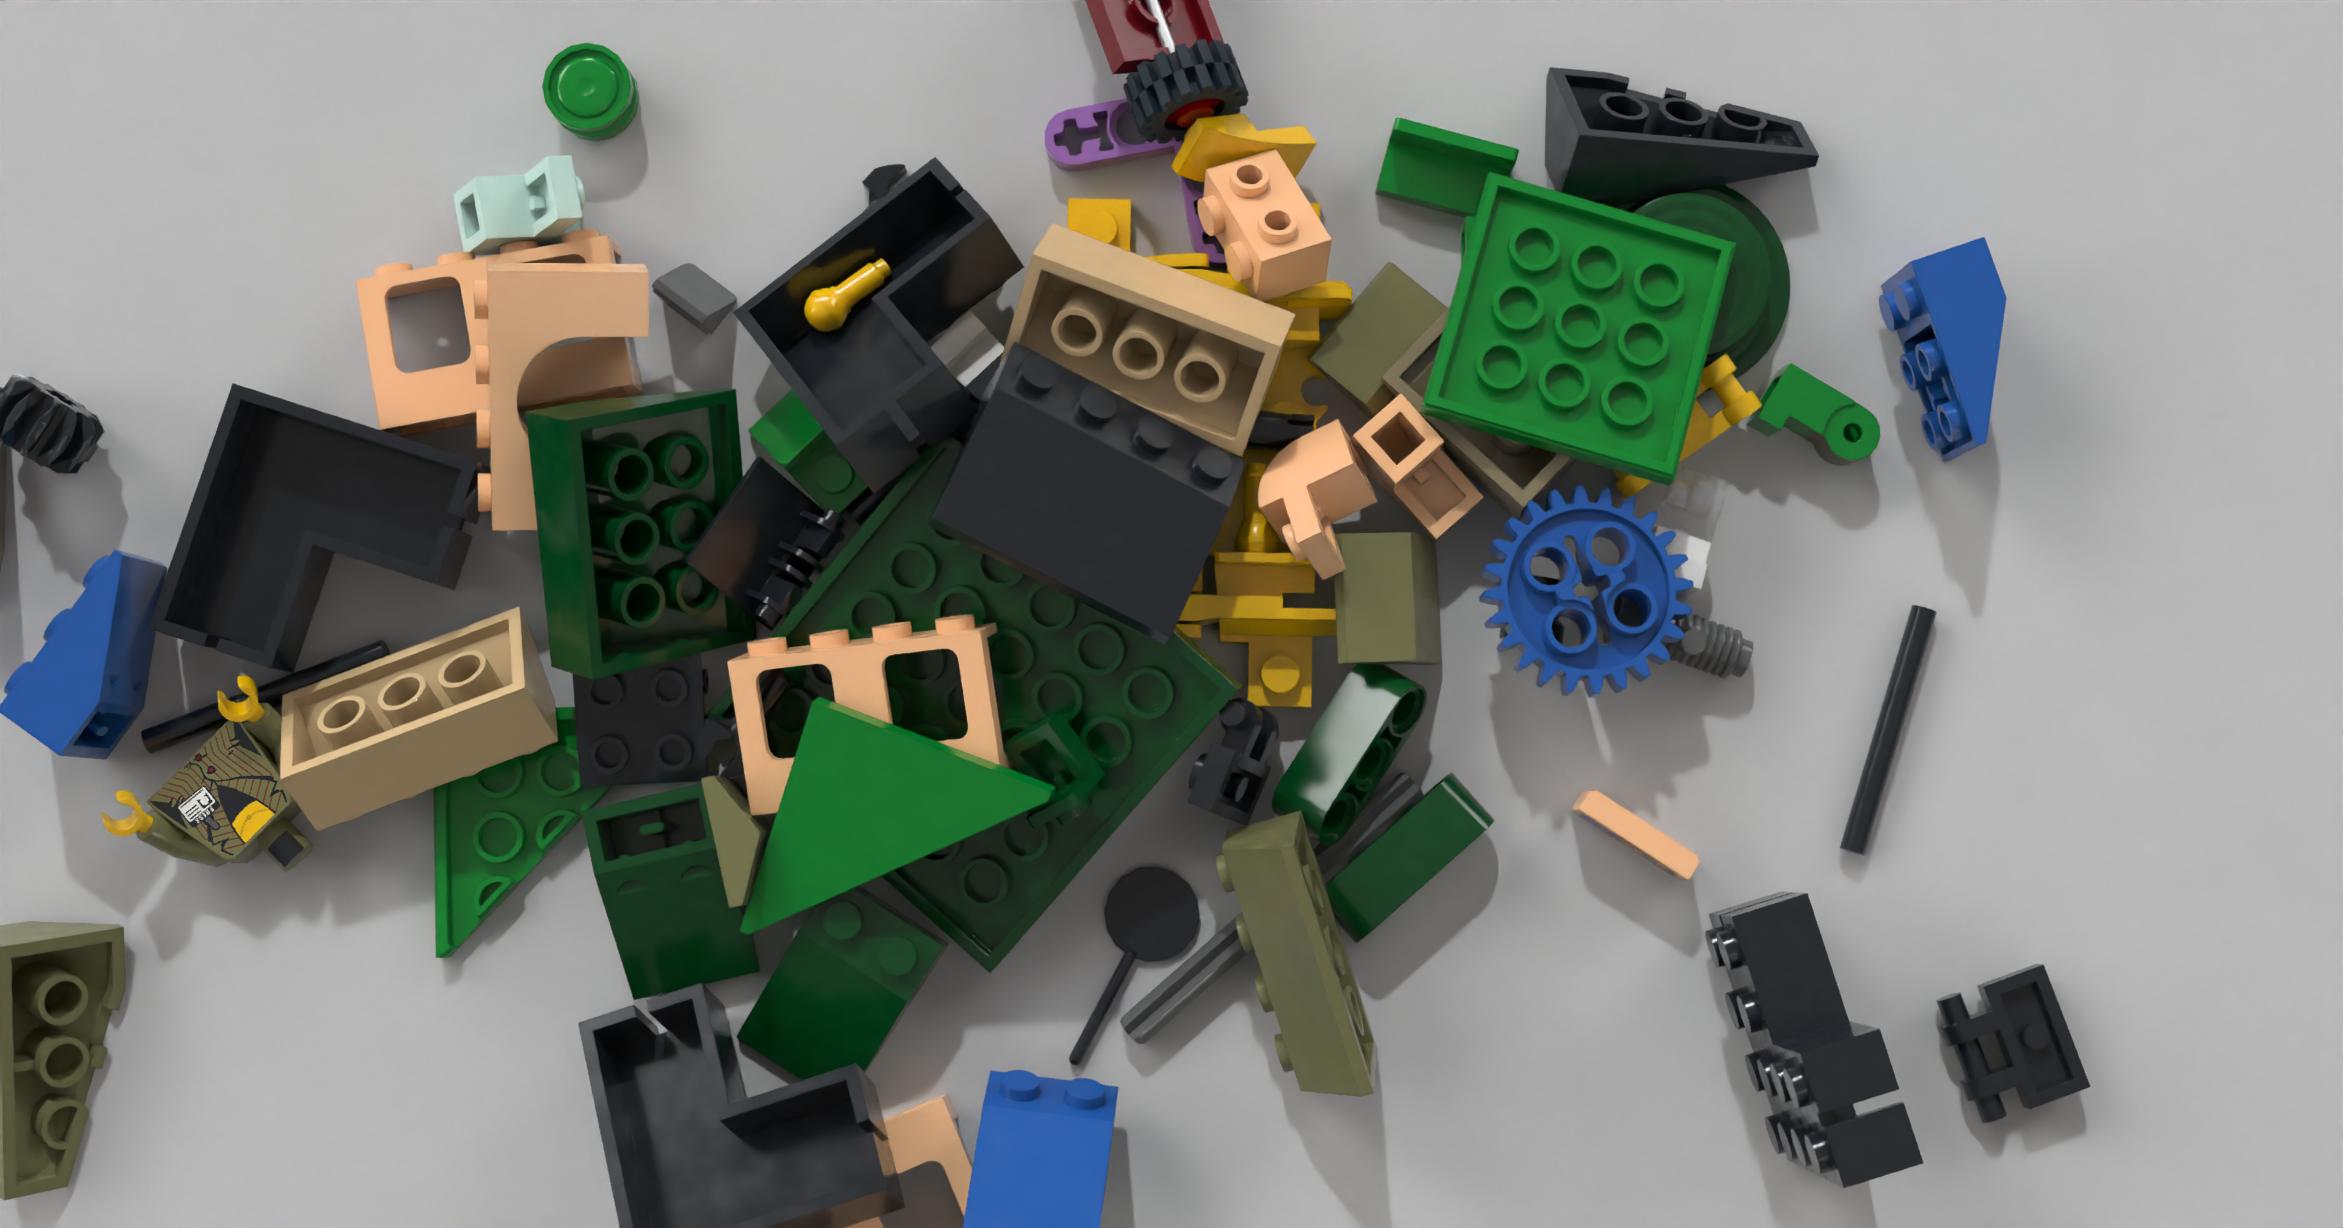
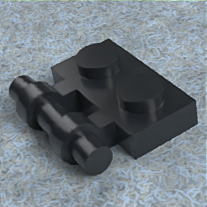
M1235 698L1228 701L1219 711L1221 725L1226 731L1221 744L1212 742L1208 754H1201L1192 768L1189 777V788L1192 792L1188 803L1247 826L1271 770V767L1266 766L1265 763L1273 743L1279 735L1277 719L1268 710L1258 707L1247 699Z
M2036 963L1977 985L1986 1010L1969 1015L1960 992L1936 1000L1945 1023L1939 1028L1946 1046H1954L1965 1078L1960 1081L1967 1101L1975 1102L1982 1123L1993 1122L2007 1116L1999 1093L2016 1087L2022 1106L2028 1109L2091 1087L2044 964ZM1995 1032L2007 1065L1990 1070L1978 1037Z

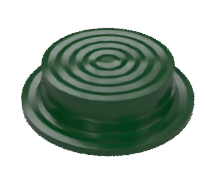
M1725 185L1622 205L1604 204L1736 243L1704 367L1727 353L1737 367L1732 373L1738 378L1758 363L1776 340L1783 326L1790 300V271L1787 257L1777 232L1760 209L1749 199Z

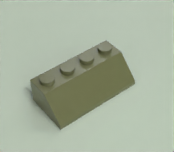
M1301 810L1227 831L1222 846L1223 853L1216 855L1217 871L1225 892H1236L1243 913L1235 916L1237 932L1245 953L1253 951L1256 953L1262 974L1255 975L1256 989L1264 1012L1275 1011L1282 1032L1275 1035V1046L1284 1072L1294 1070L1301 1091L1356 1097L1373 1094L1378 1048Z

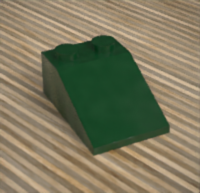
M861 886L850 889L813 907L736 1037L801 1080L855 1063L866 1073L949 944Z

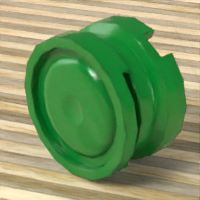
M592 43L571 45L555 55L545 70L542 84L545 103L564 129L566 128L578 138L591 141L613 138L627 129L636 116L640 99L637 82L620 57L607 47Z

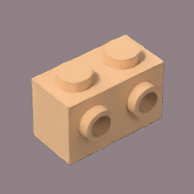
M1276 148L1206 169L1203 198L1198 200L1197 205L1200 222L1209 236L1215 235L1225 251L1226 264L1232 278L1236 282L1243 281L1252 298L1266 301L1326 281L1332 239Z

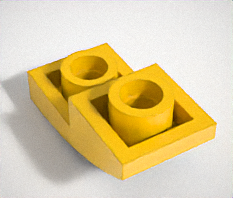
M1244 113L1197 118L1195 123L1187 130L1184 142L1174 158L1171 168L1177 175L1205 183L1206 169L1276 148L1292 176L1296 179L1317 142L1304 126L1258 131Z

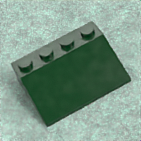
M720 388L581 401L526 411L551 667L595 680L757 639L755 618L684 562L692 548L743 478L736 389Z

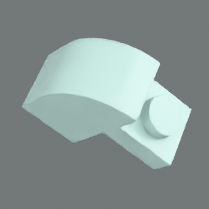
M571 155L547 156L524 175L476 176L453 194L463 252H472L475 255L500 254L499 247L501 245L516 241H535L538 247L562 243V235L581 230L580 219L583 218L582 210L585 203V192L581 179L575 176Z

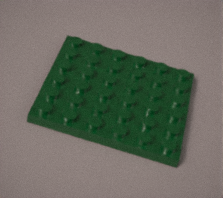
M955 431L932 449L928 445L920 455L921 457L914 462L770 638L786 637L787 648L810 645L809 635L825 631L847 629L849 639L855 640L872 638V627L879 625L911 622L913 633L936 630L935 620L939 618L974 614L975 625L996 623L997 633L989 636L987 640L1003 747L1014 735L1060 711L1105 773L1088 794L1092 800L1091 805L1083 813L1066 824L1060 825L1056 818L1033 829L1026 819L1028 814L1034 809L1032 808L882 875L896 890L991 973L1243 685L1178 627H1175L1168 642L1163 644L928 526L964 441V438ZM950 649L890 655L885 661V674L893 725L935 741L963 738L968 731V723L957 655ZM822 664L781 668L791 676L793 684L765 719L769 749L777 758L795 757L812 701L822 697L835 702L830 670ZM771 669L764 670L759 677V685ZM731 685L705 715V719L708 720L712 713H715L721 719L736 716ZM733 735L729 740L735 745L738 737Z

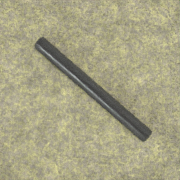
M1398 774L1368 800L1349 831L1337 843L1329 846L1320 843L1313 849L1324 884H1327L1352 862L1355 857L1394 825L1401 816L1405 815L1410 808L1422 800L1424 794L1421 788L1408 774ZM1235 918L1122 1016L1120 1020L1122 1028L1139 1045L1146 1043L1247 954L1241 945Z

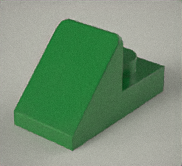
M793 389L748 430L824 511L828 508L842 517L847 512L846 510L869 489Z

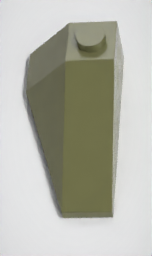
M39 921L0 925V1198L4 1201L68 1186L89 1115V1110L85 1107L95 1068L102 1069L108 1050L107 1047L102 1045L112 1010L119 1011L125 992L124 927L121 925Z

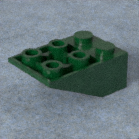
M702 784L581 811L594 876L634 1000L680 990L699 983L707 984L761 971L753 933L747 935L739 932L747 906L729 908Z

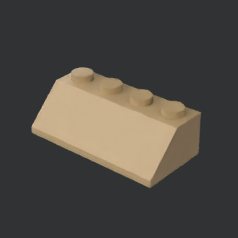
M1052 223L1032 253L1000 364L1013 343L1017 342L1216 446L1242 456L1273 379L1296 314Z
M520 606L282 695L280 780L316 831L341 822L352 821L370 811L402 799H411L429 789L461 777L475 775L485 768L520 755L534 753L544 746L558 742L555 699L527 619Z

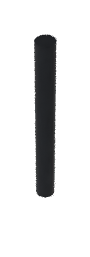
M1912 605L1841 841L1840 849L1865 856L1937 614L1932 609Z
M379 640L258 686V703H268L273 708L282 705V695L390 655L389 649L383 640ZM242 692L227 699L231 702L239 703L247 700L249 696ZM218 702L142 730L141 737L147 751L153 754L219 729L228 719L222 716L218 709Z

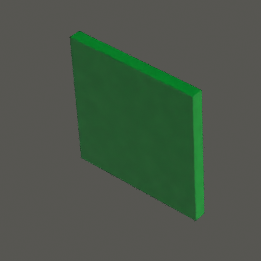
M1489 172L1419 413L1670 486L1675 479L1736 243Z

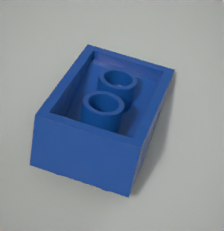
M990 1070L982 1107L963 1228H1100L1119 1087L1102 1085L1088 1078H1077L1070 1081L1039 1077L1025 1070H1011L1008 1072Z

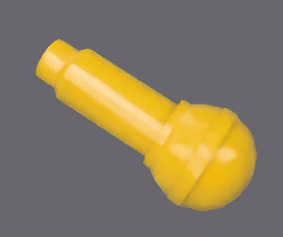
M880 258L873 264H866L836 287L831 286L830 288L814 290L810 293L804 307L805 316L810 325L818 331L830 332L838 330L842 327L848 313L851 312V307L884 284V279L892 274L890 267Z
M1266 463L1247 464V474L1244 476V521H1241V527L1235 537L1238 552L1276 553L1278 551L1280 538L1258 505V488L1266 470Z

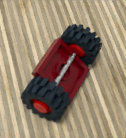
M1085 0L1112 74L1129 73L1126 77L1127 83L1123 84V89L1140 135L1145 138V141L1153 142L1157 139L1158 144L1168 143L1173 137H1175L1176 142L1184 141L1187 130L1195 123L1197 118L1238 114L1241 112L1240 107L1246 106L1248 102L1247 96H1249L1231 46L1228 43H1224L1208 0Z

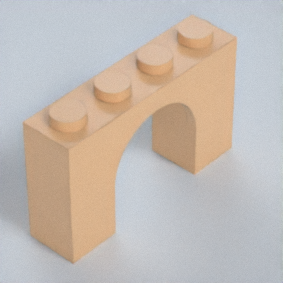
M486 263L487 280H474V319H487L488 345H475L476 384H489V409H476L477 448H490V473H477L478 512H491L492 531L537 530L528 431L517 408L518 387L525 369L542 350L565 339L575 337H649V271L645 264Z

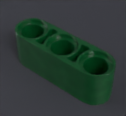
M1356 664L1279 781L1272 798V810L1275 815L1279 817L1301 810L1310 837L1328 846L1342 839L1357 819L1419 722L1427 703L1425 688L1385 664Z
M1453 772L1449 773L1424 794L1419 803L1410 808L1394 825L1325 884L1337 923L1355 943L1371 933L1495 821Z

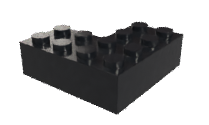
M934 157L733 313L871 491L875 493L921 457L916 451L917 448L927 442L932 449L978 413L976 407L944 363L928 346L927 342L938 333L949 328L955 320L990 293L998 290L1024 266L991 216L966 189H963L961 184L941 162ZM880 258L888 264L892 274L884 279L883 285L851 307V312L848 313L842 327L838 330L824 332L818 331L810 325L804 312L805 303L810 293L822 288L836 287L866 264H873Z
M233 383L148 629L203 647L216 649L215 651L268 668L294 673L334 553L455 590L473 537L461 532L465 521L477 524L481 513L478 512L477 473H490V468L467 457Z
M1780 891L1710 913L1709 917L1713 929L1705 931L1706 942L1716 967L1726 966L1733 991L1725 993L1726 1004L1736 1029L1746 1028L1753 1053L1745 1055V1062L1756 1091L1766 1090L1773 1115L1765 1117V1124L1776 1153L1779 1155L1786 1152L1789 1161L1842 1188L1923 1164L1903 1102H1897L1856 1115L1854 1103L1898 1090L1899 1086L1880 1029L1855 1023L1848 1019L1808 893Z
M703 983L646 1000L648 1012L668 1030L659 1034L658 1027L635 1005L578 1023L620 1228H844L905 1208L892 1152L882 1142L888 1140V1135L876 1086L856 1063L745 1099L725 1006Z

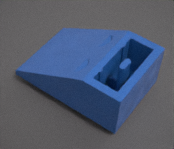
M1982 237L1910 261L1880 285L1883 291V295L1879 296L1882 318L1890 331L1897 330L1905 354L1900 356V365L1904 379L1912 391L1918 390L1926 414H1923L1921 417L1925 438L1934 451L1940 450L1944 462L1953 460L1985 444L1987 441L2007 297L1986 239Z
M114 549L110 556L106 555L97 560L85 575L83 587L86 589L73 607L61 611L47 626L43 636L44 640L47 641L32 662L29 661L22 664L8 679L4 688L7 696L0 704V713L59 756L106 760L144 709L156 631L150 630L148 627L164 584L166 566L159 561Z

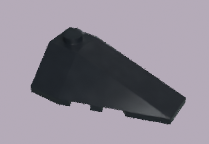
M1549 68L1546 78L1545 168L1555 191L1596 203L1622 205L1811 168L1817 164L1819 154L1800 121L1730 103L1721 105L1718 112L1703 109L1700 105L1686 100L1687 92L1666 87L1663 98L1627 89L1630 79L1628 77L1608 72Z

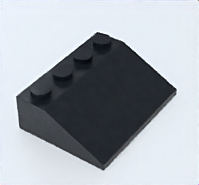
M1014 342L985 389L977 408L978 413L974 415L928 526L1166 644L1171 638L1230 509L1246 461L1033 350Z

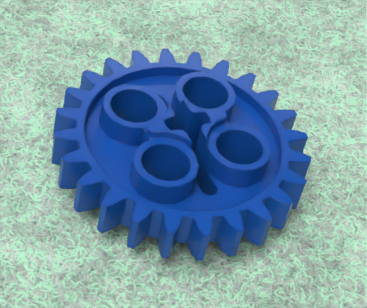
M1578 485L1572 491L1570 503L1566 504L1562 495L1555 489L1546 496L1547 512L1531 500L1523 510V515L1528 525L1512 517L1504 524L1503 529L1512 542L1495 539L1491 543L1488 550L1500 559L1502 563L1486 564L1482 568L1480 575L1496 582L1497 586L1484 591L1479 596V601L1489 605H1497L1499 612L1491 616L1484 625L1490 629L1505 628L1508 635L1498 644L1496 649L1498 652H1504L1517 647L1521 652L1514 667L1517 673L1526 669L1532 663L1539 667L1536 686L1541 688L1556 675L1560 677V688L1563 696L1571 694L1580 680L1584 683L1588 697L1595 698L1601 693L1603 679L1606 678L1611 689L1617 694L1627 688L1626 670L1641 683L1651 676L1646 659L1655 664L1662 665L1671 658L1667 649L1660 641L1676 644L1684 638L1685 634L1671 621L1684 619L1692 614L1693 608L1677 601L1676 596L1691 589L1694 586L1693 581L1685 578H1676L1674 571L1685 563L1688 557L1685 554L1668 556L1665 547L1672 542L1676 533L1668 531L1656 536L1651 531L1658 516L1655 510L1640 520L1634 517L1635 497L1630 496L1619 508L1612 506L1610 488L1605 487L1598 494L1594 502H1589L1584 486ZM1564 538H1571L1575 544L1576 563L1569 549L1564 546ZM1593 538H1607L1616 545L1620 557L1618 565L1608 566L1595 558L1591 547ZM1542 556L1553 561L1559 570L1558 584L1548 586L1537 581L1531 573V559ZM1580 582L1585 587L1595 585L1599 595L1592 601L1587 596L1577 598L1573 588ZM1624 597L1637 604L1641 613V621L1638 627L1625 626L1617 620L1613 609L1615 598ZM1554 618H1569L1577 624L1581 634L1579 646L1567 647L1556 640L1552 631ZM1596 620L1602 632L1608 637L1609 643L1607 646L1601 645L1597 639Z

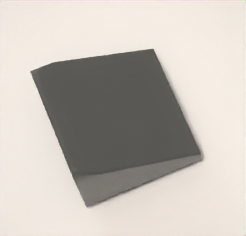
M691 263L679 266L657 278L652 284L653 292L663 303L706 335L708 333L713 334L737 301L736 296Z

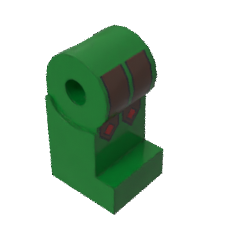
M1792 363L1787 364L1776 372L1760 400L1762 406L1752 413L1746 423L1767 437L1780 431L1784 426L1813 443L1817 454L1827 463L1836 466L1849 465L1869 456L1877 448L1881 437L1880 425L1876 417L1868 409Z

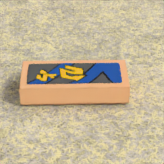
M1596 789L1582 791L1571 809L1580 817L1678 880H1689L1701 862L1698 860L1699 856Z

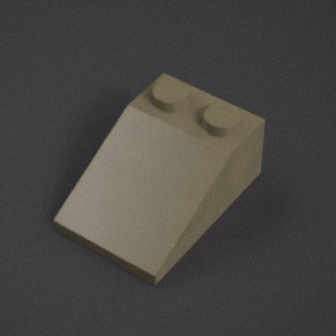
M1449 307L1381 377V381L1396 397L1402 393L1418 412L1421 409ZM1421 414L1444 440L1442 448L1482 490L1517 520L1524 516L1523 510L1528 502L1532 500L1536 503L1578 460Z

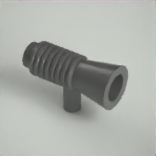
M1624 597L1615 598L1613 609L1617 620L1625 626L1638 627L1641 621V613L1637 604ZM1692 614L1684 619L1671 621L1685 634L1682 640L1676 644L1660 641L1671 656L1670 660H1677L1680 664L1685 663L1686 666H1693L1697 670L1701 669L1703 672H1710V674L1718 675V677L1723 679L1730 674L1740 678L1745 673L1753 653V642L1744 639L1740 630H1733L1732 627H1725L1723 624H1717L1715 621H1709L1706 618H1701L1698 615L1693 616ZM1603 633V643L1608 644V637Z

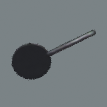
M1157 866L1138 868L1121 877L1110 891L1104 909L1106 929L1114 944L1124 954L1069 1056V1062L1072 1065H1078L1083 1059L1135 959L1145 962L1167 960L1182 952L1194 938L1200 919L1198 900L1189 883L1177 873Z

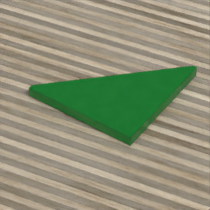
M818 697L812 701L739 932L747 935L752 934L1048 802L1053 796L1056 786Z
M555 707L558 742L544 746L534 753L520 755L485 768L475 775L461 777L433 788L436 958L451 957L582 819L581 811L592 809L614 786L580 787L575 707Z

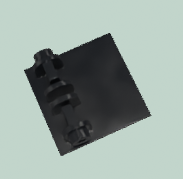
M757 456L684 562L768 630L772 631L781 619L785 620L790 614V609L803 592L801 588H811L813 582L809 579L812 572L818 574L822 572L824 567L819 562L822 558H827L837 542H843L846 536L842 530L848 522L828 508L823 511L762 457Z
M701 653L595 680L572 673L580 787L701 781V778L709 777L708 755L700 763L697 752L698 732L705 723L704 694H708L709 691L707 669H702Z

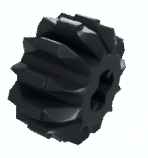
M12 375L4 388L0 387V439L4 445L13 448L21 456L33 460L41 467H48L56 473L77 474L84 462L90 461L99 447L97 442L105 432L95 414L86 410L84 405L74 401L67 394L61 393L49 384H44L34 377Z

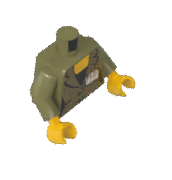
M246 675L237 677L239 688L249 696L243 702H231L222 691L218 690V709L228 721L147 801L154 810L144 813L137 796L131 791L120 790L115 793L116 799L122 804L132 807L133 811L128 818L123 820L113 819L108 814L101 812L102 820L109 832L117 836H129L136 833L139 840L172 857L215 867L227 864L228 862L249 863L264 850L286 872L294 868L310 853L314 845L291 823L302 810L280 780L282 716L270 704L258 703V690L254 679Z

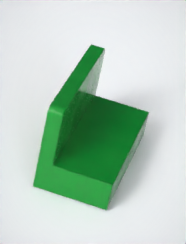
M1395 118L1375 194L1463 218L1466 216H1476L1488 173L1492 172L1510 178L1519 150L1411 120Z

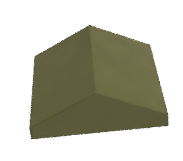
M1387 262L1306 359L1371 420L1396 398L1381 381V377L1445 312L1447 307L1395 264Z
M1413 532L1335 534L1346 570L1334 575L1338 664H1442L1436 542L1430 536Z
M720 776L701 778L729 908L748 906L772 825L763 814L751 816L748 796L733 778Z

